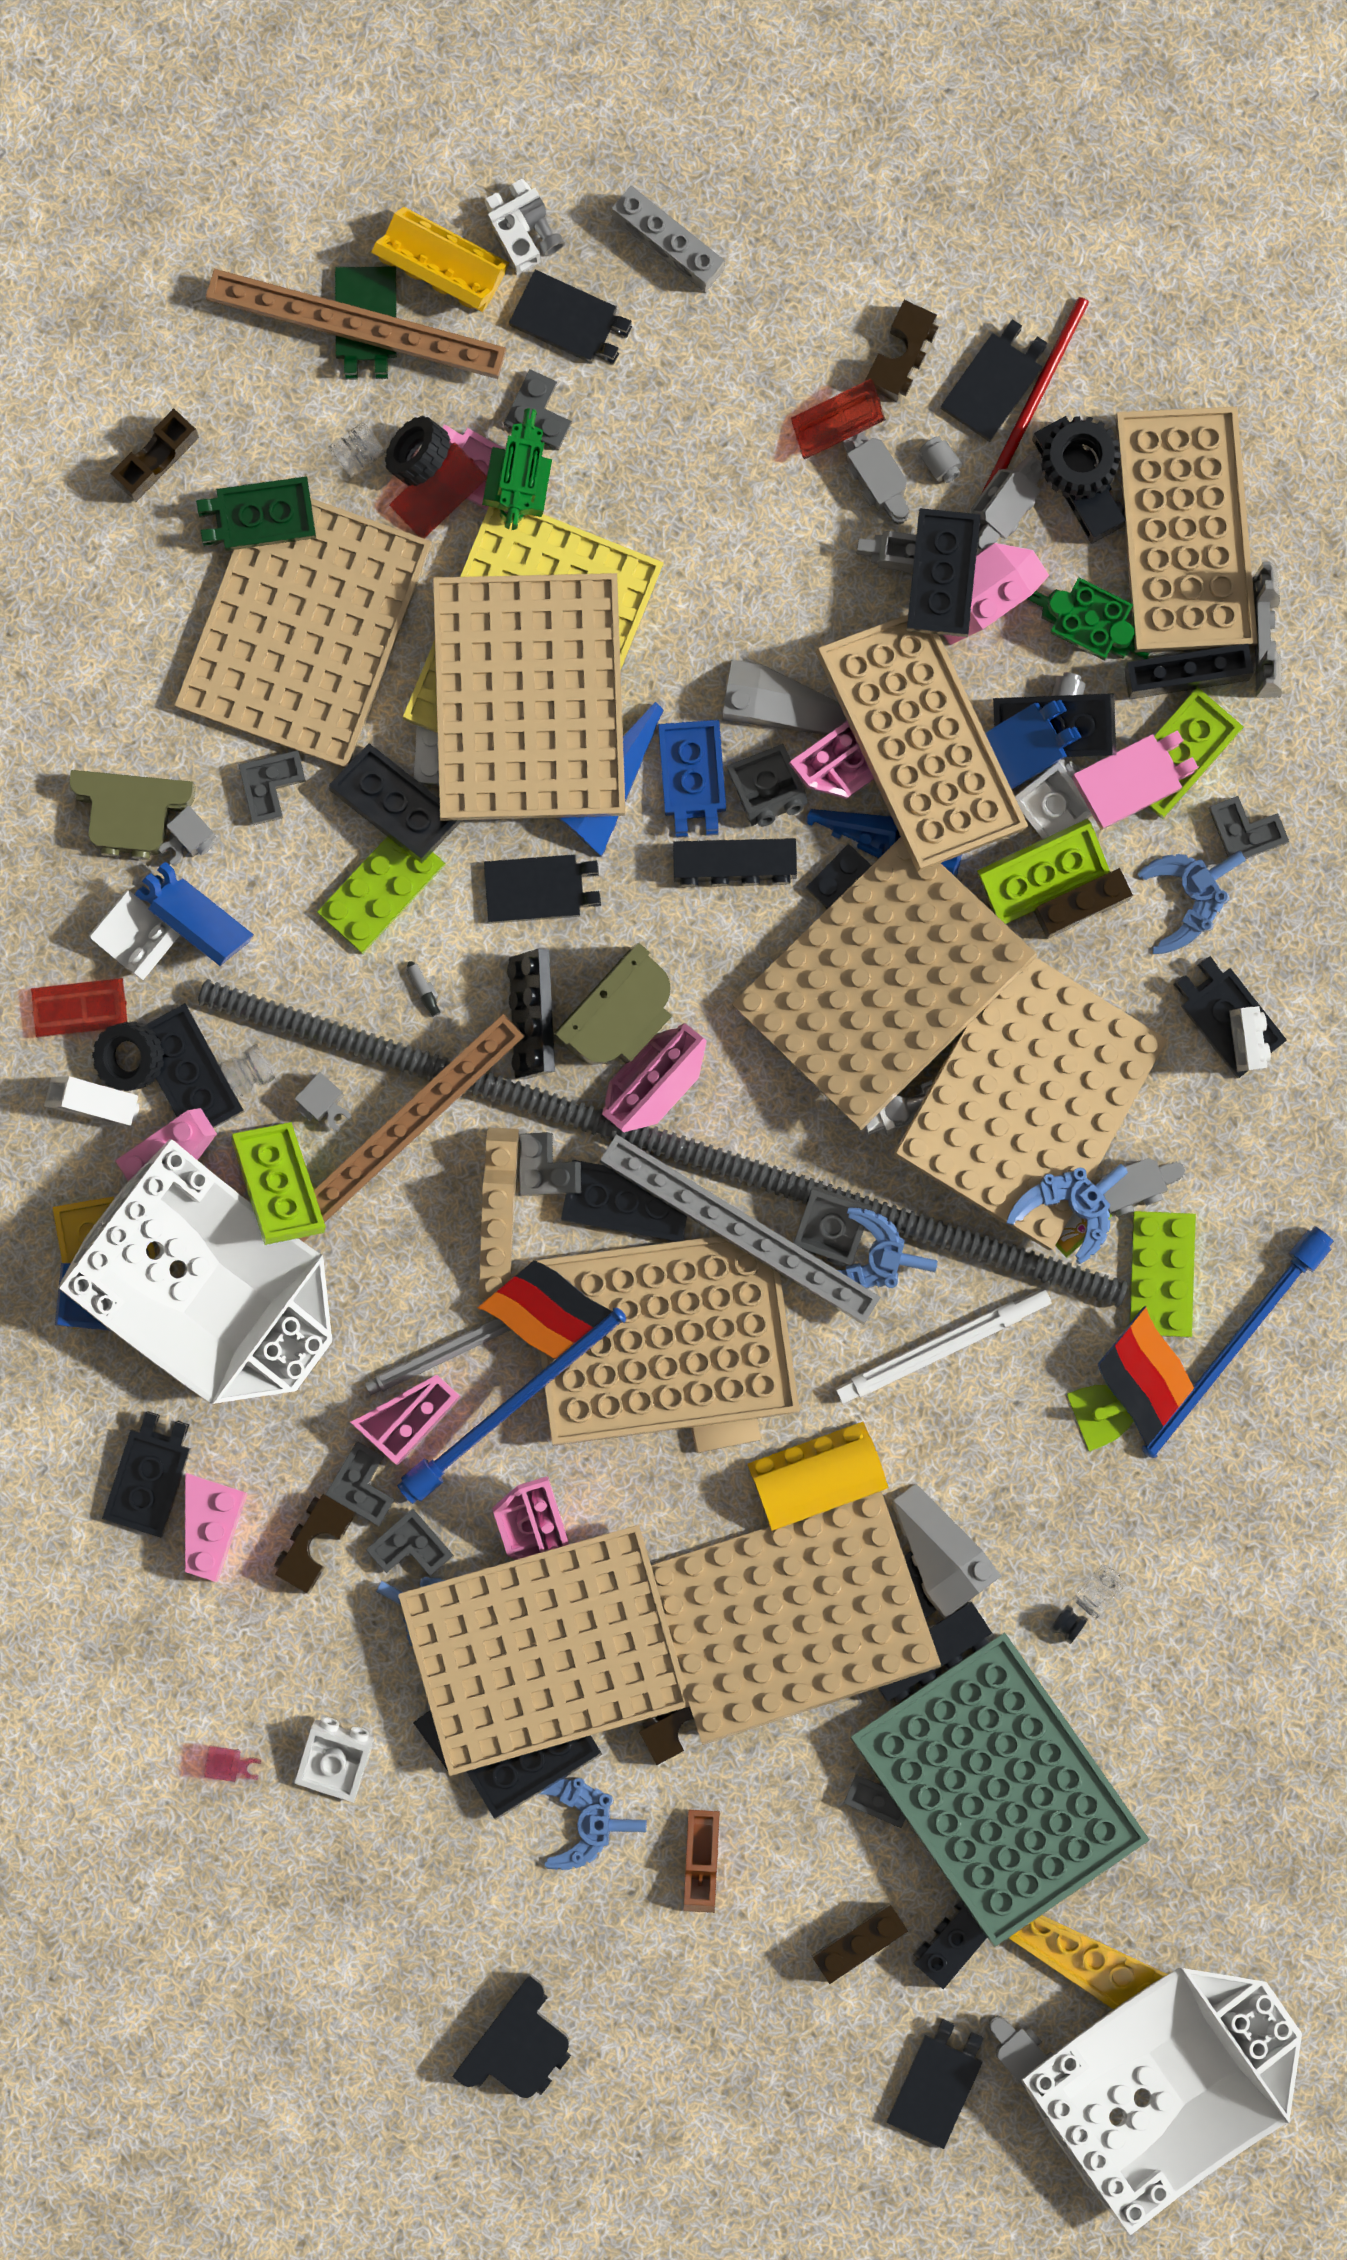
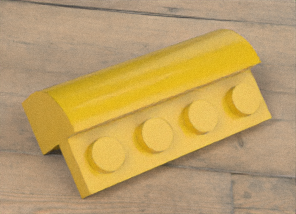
M404 206L394 213L386 234L375 242L371 251L384 264L397 266L404 270L409 277L423 280L432 285L435 291L449 294L459 299V303L463 306L476 308L481 312L489 305L510 263Z
M864 1421L747 1463L772 1531L889 1488L879 1456Z

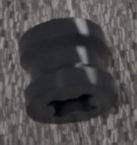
M1066 1605L1050 1630L1054 1633H1061L1065 1637V1641L1071 1644L1088 1619L1083 1615H1076L1073 1612V1608Z

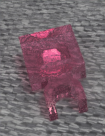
M209 1745L203 1776L235 1782L237 1773H242L249 1779L258 1780V1774L248 1773L247 1768L251 1763L261 1764V1759L249 1757L241 1760V1751L238 1749Z

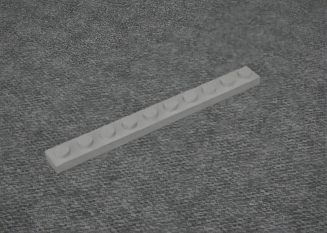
M617 1134L602 1156L600 1163L859 1323L865 1324L881 1298Z

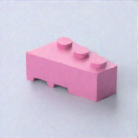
M201 1108L187 1110L115 1161L129 1182L169 1139L175 1141L198 1160L217 1133Z
M435 1375L350 1423L398 1466L461 1397L438 1375Z
M186 1473L185 1572L214 1582L219 1581L248 1493Z

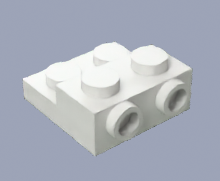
M1065 760L1057 762L1015 796L1022 813L1042 839L1092 816L1072 779V776L1080 770L1071 761L1068 764Z
M1259 1006L1230 1010L1237 1072L1267 1068V1062L1271 1060L1269 1044L1264 1043L1263 1031L1267 1029L1264 1012L1260 1013Z
M323 1717L321 1720L315 1719L294 1784L354 1803L375 1738L370 1737L369 1732L361 1727H352L351 1730L339 1727V1722L333 1718Z

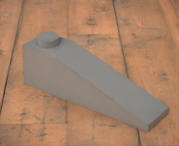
M731 660L723 720L828 735L846 722V717L839 702L765 665Z
M914 1484L892 1501L903 1535L908 1539L911 1547L913 1563L918 1567L923 1580L921 1585L924 1593L943 1619L1001 1577V1574L983 1550L917 1484Z

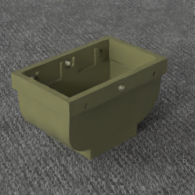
M640 943L635 944L553 1033L554 1041L560 1047L565 1046L577 1058L589 1064H603L617 1057L625 1064L631 1062L672 1017L663 1008L669 999L671 990L666 972L648 956L650 952Z

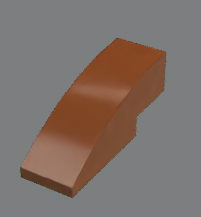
M688 1810L683 1911L715 1913L720 1811Z

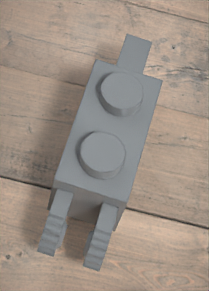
M856 425L841 432L839 437L847 453L846 461L848 464L845 465V469L853 481L858 479L864 489L861 490V494L869 506L874 504L878 511L884 508L894 523H900L901 525V523L907 521L909 508L903 498L907 479L882 440L876 438L868 440Z
M1028 455L1014 470H998L971 508V513L981 514L977 549L984 550L992 543H996L999 537L1007 539L1008 536L1016 531L1019 525L1018 522L1025 512L1034 506L1036 497L1041 491L1036 485L1044 472L1042 471L1041 462L1036 457Z
M883 531V535H875L874 540L859 538L856 554L872 557L871 563L878 564V568L913 573L916 535Z
M1150 1158L1126 1166L1128 1174L1104 1194L1105 1199L1110 1203L1109 1213L1115 1212L1116 1216L1120 1217L1133 1212L1134 1208L1132 1205L1144 1201L1145 1205L1148 1206L1163 1200L1161 1194L1168 1191L1167 1185L1183 1178L1186 1171L1185 1167L1177 1161L1159 1167L1157 1161ZM1108 1174L1103 1175V1176L1099 1179V1181H1101V1180H1102L1106 1175H1108Z
M999 2015L997 2017L994 2016V2018L989 2020L990 2024L988 2025H990L989 2029L994 2036L1001 2042L997 2046L996 2057L1025 2088L1021 2079L1053 2055V2053L1050 2052L1047 2055L1043 2053L1038 2047L1042 2041L1031 2028L1024 2031L1019 2026L1015 2030L1005 2018L999 2017Z

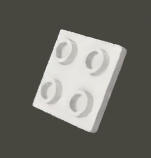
M126 890L89 934V938L129 972L144 980L180 934L148 910L149 907L131 891Z

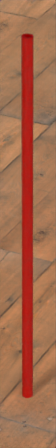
M1078 297L983 491L998 470L1008 468L1089 304L1087 299Z

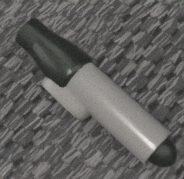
M409 961L407 963V971L420 995L421 1001L432 1017L440 1014L441 1012L436 1001L438 996L431 982H426L418 964Z

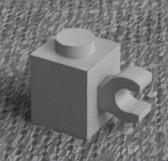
M188 806L166 825L174 838L163 843L159 851L163 855L169 849L175 850L176 855L169 862L172 866H176L183 858V848L193 857L198 853L202 856L214 846L212 840L216 836L196 812Z
M321 1072L295 1098L296 1102L300 1104L296 1110L308 1121H311L314 1117L320 1122L328 1114V1123L334 1131L339 1132L341 1130L334 1121L337 1115H344L348 1120L352 1118L346 1109L337 1105L344 1096L343 1092Z

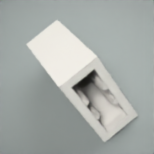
M70 1076L51 1077L44 1107L121 1126H131L132 1121L136 1120L139 1112L137 1095Z

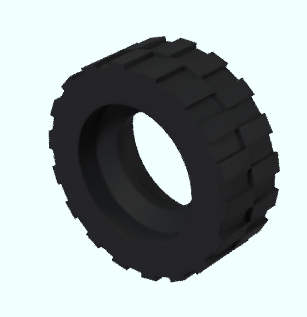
M420 416L412 418L401 429L399 428L396 435L391 439L390 445L386 450V469L408 486H418L420 483H425L441 468L443 461L448 455L447 452L450 449V436L447 435L448 432L429 417ZM421 446L420 450H419V451L417 452V454L413 457V455L415 454V452L417 451V449Z
M133 1021L105 1028L106 1030L101 1032L98 1040L95 1041L94 1052H92V1058H94L93 1065L98 1072V1077L108 1087H113L119 1091L124 1090V1092L144 1088L146 1085L152 1084L155 1081L154 1079L160 1075V1069L164 1063V1051L161 1048L160 1039L155 1035L156 1033L152 1029L147 1028V1025L143 1023L138 1024ZM125 1041L134 1043L141 1054L138 1068L131 1072L121 1069L115 1057L117 1047Z

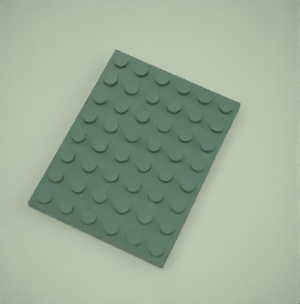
M1005 1632L850 1738L994 1948L1150 1840Z

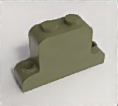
M71 770L69 782L70 788L76 795V801L92 803L89 839L97 849L101 850V855L119 857V852L131 853V858L149 860L150 855L160 853L159 848L166 840V825L169 811L182 812L186 807L191 806L195 799L196 790L193 781Z

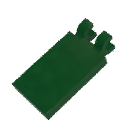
M396 266L335 267V301L397 318ZM335 335L336 359H344L346 380H358V360H375L376 379H388V358H397V352Z
M307 476L216 489L218 498L196 500L199 518L216 514L217 528L201 530L203 547L214 546L224 542L225 551L316 538Z

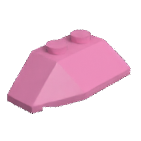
M992 543L976 555L968 637L983 630L1030 597L1047 579L1049 574L1033 550ZM943 635L949 645L967 638Z
M848 721L789 762V765L807 788L845 799L874 780Z
M686 1023L679 1025L678 1028L656 1034L631 1062L626 1063L610 1080L602 1115L622 1132L657 1124L699 1078L707 1042L705 1038Z
M548 1476L517 1485L492 1508L507 1556L514 1560L569 1545Z

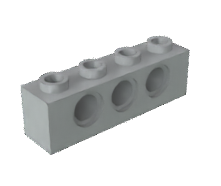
M630 186L612 207V219L705 293L725 270V260L633 186Z

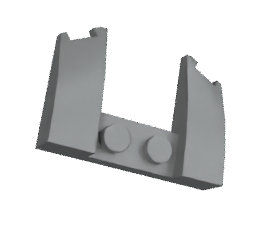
M1268 561L1262 562L1253 577L1258 644L1255 646L1256 698H1280L1282 695V660L1276 651V641H1271L1270 630L1275 629V611H1270V608H1278L1280 603L1279 573L1277 567Z

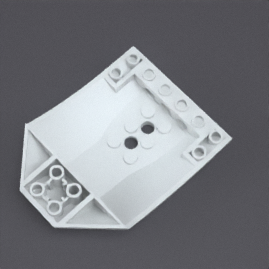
M169 1139L121 1189L85 1237L58 1286L62 1292L126 1343L211 1404L296 1391L332 1343L323 1255L298 1238L264 1245L252 1204L172 1139ZM155 1241L160 1247V1253L155 1259H150L146 1254V1248L150 1242ZM176 1260H180L185 1266V1272L180 1278L172 1277L169 1271L171 1263Z
M1178 1968L1149 1985L1095 2022L1024 2076L1021 2081L1048 2130L1082 2179L1126 2233L1132 2235L1212 2172L1259 2140L1289 2123L1302 2033L1267 1982ZM1144 2088L1148 2091L1150 2099L1147 2105L1138 2107L1134 2102V2094L1138 2089ZM1119 2107L1123 2112V2120L1118 2125H1112L1109 2120V2114L1114 2108Z

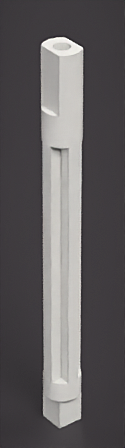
M1042 1288L1020 1300L1011 1301L851 1378V1381L835 1388L842 1404L858 1396L861 1398L1021 1321L1023 1317L1052 1304L1047 1291Z

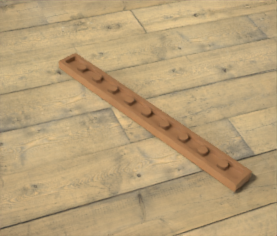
M215 268L206 293V300L495 379L499 378L507 352L506 347Z
M502 1014L314 1189L324 1223L525 1037L505 1014ZM310 1236L298 1239L305 1242Z

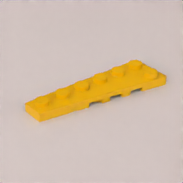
M1043 1915L1009 1937L1010 1940L1113 2010L1149 1985L1168 1975Z

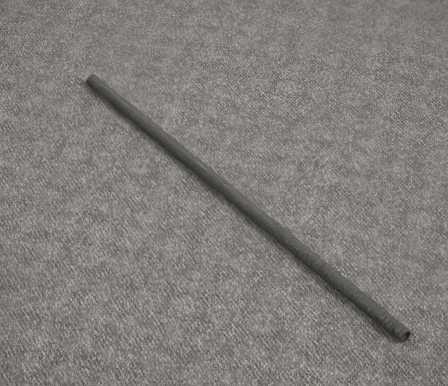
M210 979L204 981L199 993L198 1002L201 1006L207 1004L210 1009L217 1007L219 1012L226 1010L228 1015L235 1013L237 1018L244 1016L246 1021L253 1019L255 1024L262 1022L264 1027L271 1025L274 1030L280 1028L281 1032L289 1031L292 1036L298 1034L301 1039L308 1037L310 1042L317 1040L319 1045L326 1043L328 1048L335 1046L337 1051L344 1049L346 1054L353 1052L356 1057L362 1055L363 1059L371 1058L374 1063L380 1061L383 1066L390 1064L392 1069L399 1067L401 1072L408 1070L410 1075L417 1073L419 1078L426 1076L428 1081L434 1079L451 1063L447 1057L440 1059L438 1054L431 1056L430 1052L422 1053L419 1048L413 1050L410 1045L403 1047L401 1042L394 1044L392 1039L385 1041L383 1036L376 1038L374 1033L367 1035L365 1030L358 1032L355 1027L349 1029L348 1025L340 1026L337 1021L331 1023L328 1018L321 1020L319 1015L312 1017L310 1012L303 1014L301 1009L294 1011L292 1006L285 1008L283 1003L276 1005L273 1000L267 1002L266 998L258 999L255 994L249 996L246 991L239 993L237 988L230 990V986L225 985L221 987L219 982L212 984ZM492 1072L489 1075L484 1074L465 1092L472 1091L474 1096L481 1094L483 1099L490 1097L492 1102L499 1100L501 1105L508 1103L510 1108L517 1106L519 1111L526 1109L529 1114L535 1112L538 1117L544 1115L547 1120L554 1118L556 1123L563 1121L565 1126L572 1124L574 1129L581 1127L583 1132L590 1130L592 1135L599 1133L601 1138L608 1136L611 1141H613L617 1134L638 1148L647 1149V1153L654 1151L656 1156L663 1154L665 1159L672 1157L674 1162L681 1160L683 1165L692 1164V1168L699 1166L702 1167V1171L708 1169L711 1170V1174H715V1172L720 1173V1177L727 1175L729 1180L736 1178L738 1183L742 1184L745 1181L747 1186L751 1187L754 1184L757 1185L756 1189L760 1190L763 1187L766 1188L765 1191L768 1193L772 1190L775 1191L777 1196L781 1193L784 1194V1198L790 1196L793 1197V1201L797 1202L799 1199L805 1205L809 1200L813 1186L871 1205V1211L886 1217L887 1221H891L897 1228V1232L903 1233L905 1238L909 1235L913 1237L912 1240L914 1241L918 1238L922 1240L921 1243L926 1244L927 1241L931 1243L932 1247L939 1245L941 1250L948 1248L949 1252L957 1251L960 1256L966 1254L969 1259L976 1257L978 1262L985 1260L987 1265L994 1263L996 1268L1003 1266L1005 1271L1012 1269L1014 1274L1021 1272L1023 1277L1030 1275L1033 1280L1039 1278L1042 1283L1050 1282L1051 1286L1058 1284L1060 1289L1067 1287L1069 1292L1076 1290L1078 1295L1085 1293L1087 1298L1091 1299L1094 1296L1096 1301L1100 1302L1103 1299L1106 1300L1105 1303L1108 1305L1111 1302L1115 1303V1307L1122 1305L1128 1288L1127 1281L1123 1280L1120 1283L1118 1278L1114 1277L1111 1280L1108 1279L1109 1275L1105 1274L1102 1277L1099 1276L1097 1271L1093 1274L1090 1273L1088 1268L1084 1271L1081 1270V1266L1077 1265L1075 1268L1072 1267V1263L1068 1262L1066 1265L1060 1259L1056 1262L1053 1261L1051 1256L1047 1259L1044 1258L1042 1253L1038 1256L1035 1255L1033 1250L1029 1253L1026 1252L1024 1247L1020 1250L1016 1248L1017 1245L1015 1244L1008 1246L1006 1241L999 1243L998 1239L990 1240L987 1235L981 1237L978 1232H975L974 1235L970 1233L971 1230L969 1229L962 1231L960 1226L953 1228L951 1223L944 1225L942 1220L935 1222L933 1217H929V1219L924 1218V1214L917 1216L914 1211L908 1213L905 1208L897 1209L896 1205L889 1207L887 1202L880 1204L878 1199L871 1201L869 1196L862 1198L860 1193L853 1195L851 1190L841 1191L842 1187L835 1189L832 1188V1184L826 1186L823 1185V1181H819V1183L814 1182V1178L807 1180L805 1175L801 1174L798 1177L795 1176L796 1172L792 1171L789 1174L786 1173L787 1169L783 1168L780 1171L777 1170L778 1167L775 1165L773 1168L768 1167L766 1162L762 1165L759 1164V1160L755 1159L753 1162L750 1161V1157L746 1156L744 1159L738 1153L736 1156L731 1155L732 1151L728 1150L725 1153L722 1152L723 1148L719 1147L716 1150L713 1149L711 1144L707 1147L704 1146L702 1141L698 1144L695 1143L693 1138L689 1141L686 1140L684 1135L680 1138L677 1137V1133L673 1132L671 1135L667 1133L668 1130L664 1129L662 1132L656 1126L653 1129L647 1126L622 1132L602 1115V1108L595 1110L594 1106L586 1107L583 1102L577 1104L574 1099L570 1102L567 1101L565 1096L561 1099L558 1098L556 1093L552 1096L549 1095L547 1090L540 1092L538 1087L531 1089L529 1084L522 1086L520 1081L513 1083L512 1079L504 1080L501 1075L495 1077Z

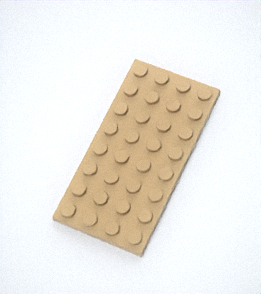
M1237 406L1117 412L1115 419L1117 439L1120 445L1118 452H1121L1119 467L1122 503L1126 520L1124 527L1131 604H1133L1131 611L1135 633V652L1210 649L1246 643L1249 644V647L1256 646L1258 639Z
M907 614L819 647L815 653L915 868L919 872L1021 832L1028 827V824L939 634L907 631Z

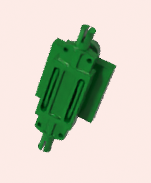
M530 408L524 410L522 423L513 424L511 436L508 435L505 449L492 447L482 505L498 508L501 519L506 522L505 528L509 529L512 523L511 530L518 528V523L523 519L524 515L529 514L542 517L552 459L542 457L544 442H541L543 430L534 426L537 415L536 410L532 409L529 419Z
M1078 577L1070 593L1056 589L1048 597L1035 591L1027 598V600L1043 607L1041 618L1054 624L1050 632L1051 634L1104 661L1109 652L1122 659L1130 652L1144 659H1147L1150 652H1135L1134 628L1125 621L1133 604Z

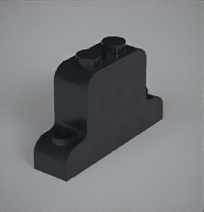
M529 1974L452 2077L466 2087H473L475 2085L480 2087L486 2078L492 2075L521 2098H529L536 2092L539 2095L543 2094L552 2082L548 2077L555 2067L561 2070L571 2057V2054L567 2052L569 2047L568 2035L538 2012L548 1998L544 1994L545 1989L541 1981L532 1974Z

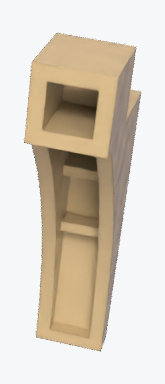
M488 1127L482 1190L479 1298L488 1299L511 1280L519 1129Z

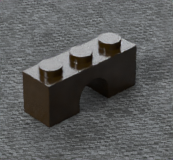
M904 299L893 321L890 334L900 338L905 343L907 350L898 358H888L878 353L865 379V388L895 402H898L900 395L907 396L913 383V379L909 378L913 368L919 370L925 359L926 353L922 350L926 341L932 343L938 332L939 326L935 324L937 314Z
M174 408L153 429L154 434L147 445L136 454L130 452L110 473L113 481L135 502L199 438L196 428Z
M1118 868L1037 906L1034 913L1046 938L1049 939L1075 927L1079 922L1095 914L1104 913L1130 901L1133 894L1121 869Z
M322 1494L320 1499L316 1496L313 1498L306 1510V1513L310 1515L304 1526L300 1523L297 1525L290 1537V1540L294 1541L288 1552L283 1550L274 1564V1567L278 1568L275 1573L276 1576L307 1594H310L325 1568L311 1557V1541L317 1535L328 1533L341 1540L357 1514L325 1494Z
M690 1706L672 1711L671 1715L662 1720L658 1715L642 1723L645 1729L639 1731L656 1765L684 1751L678 1738V1732L684 1722L694 1719Z
M888 1903L863 1920L856 1928L842 1937L836 1938L811 1956L829 1984H831L907 1933L908 1930L891 1904Z

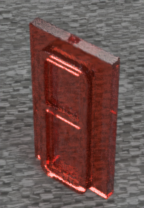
M872 379L791 417L796 440L804 459L816 455L886 420Z
M456 442L450 446L447 452L448 455L442 463L443 465L435 472L432 478L430 477L425 483H420L418 486H408L389 504L418 537L425 539L486 481L487 475Z
M123 978L31 988L32 1014L34 1016L36 1038L106 1030L105 1028L128 1022Z

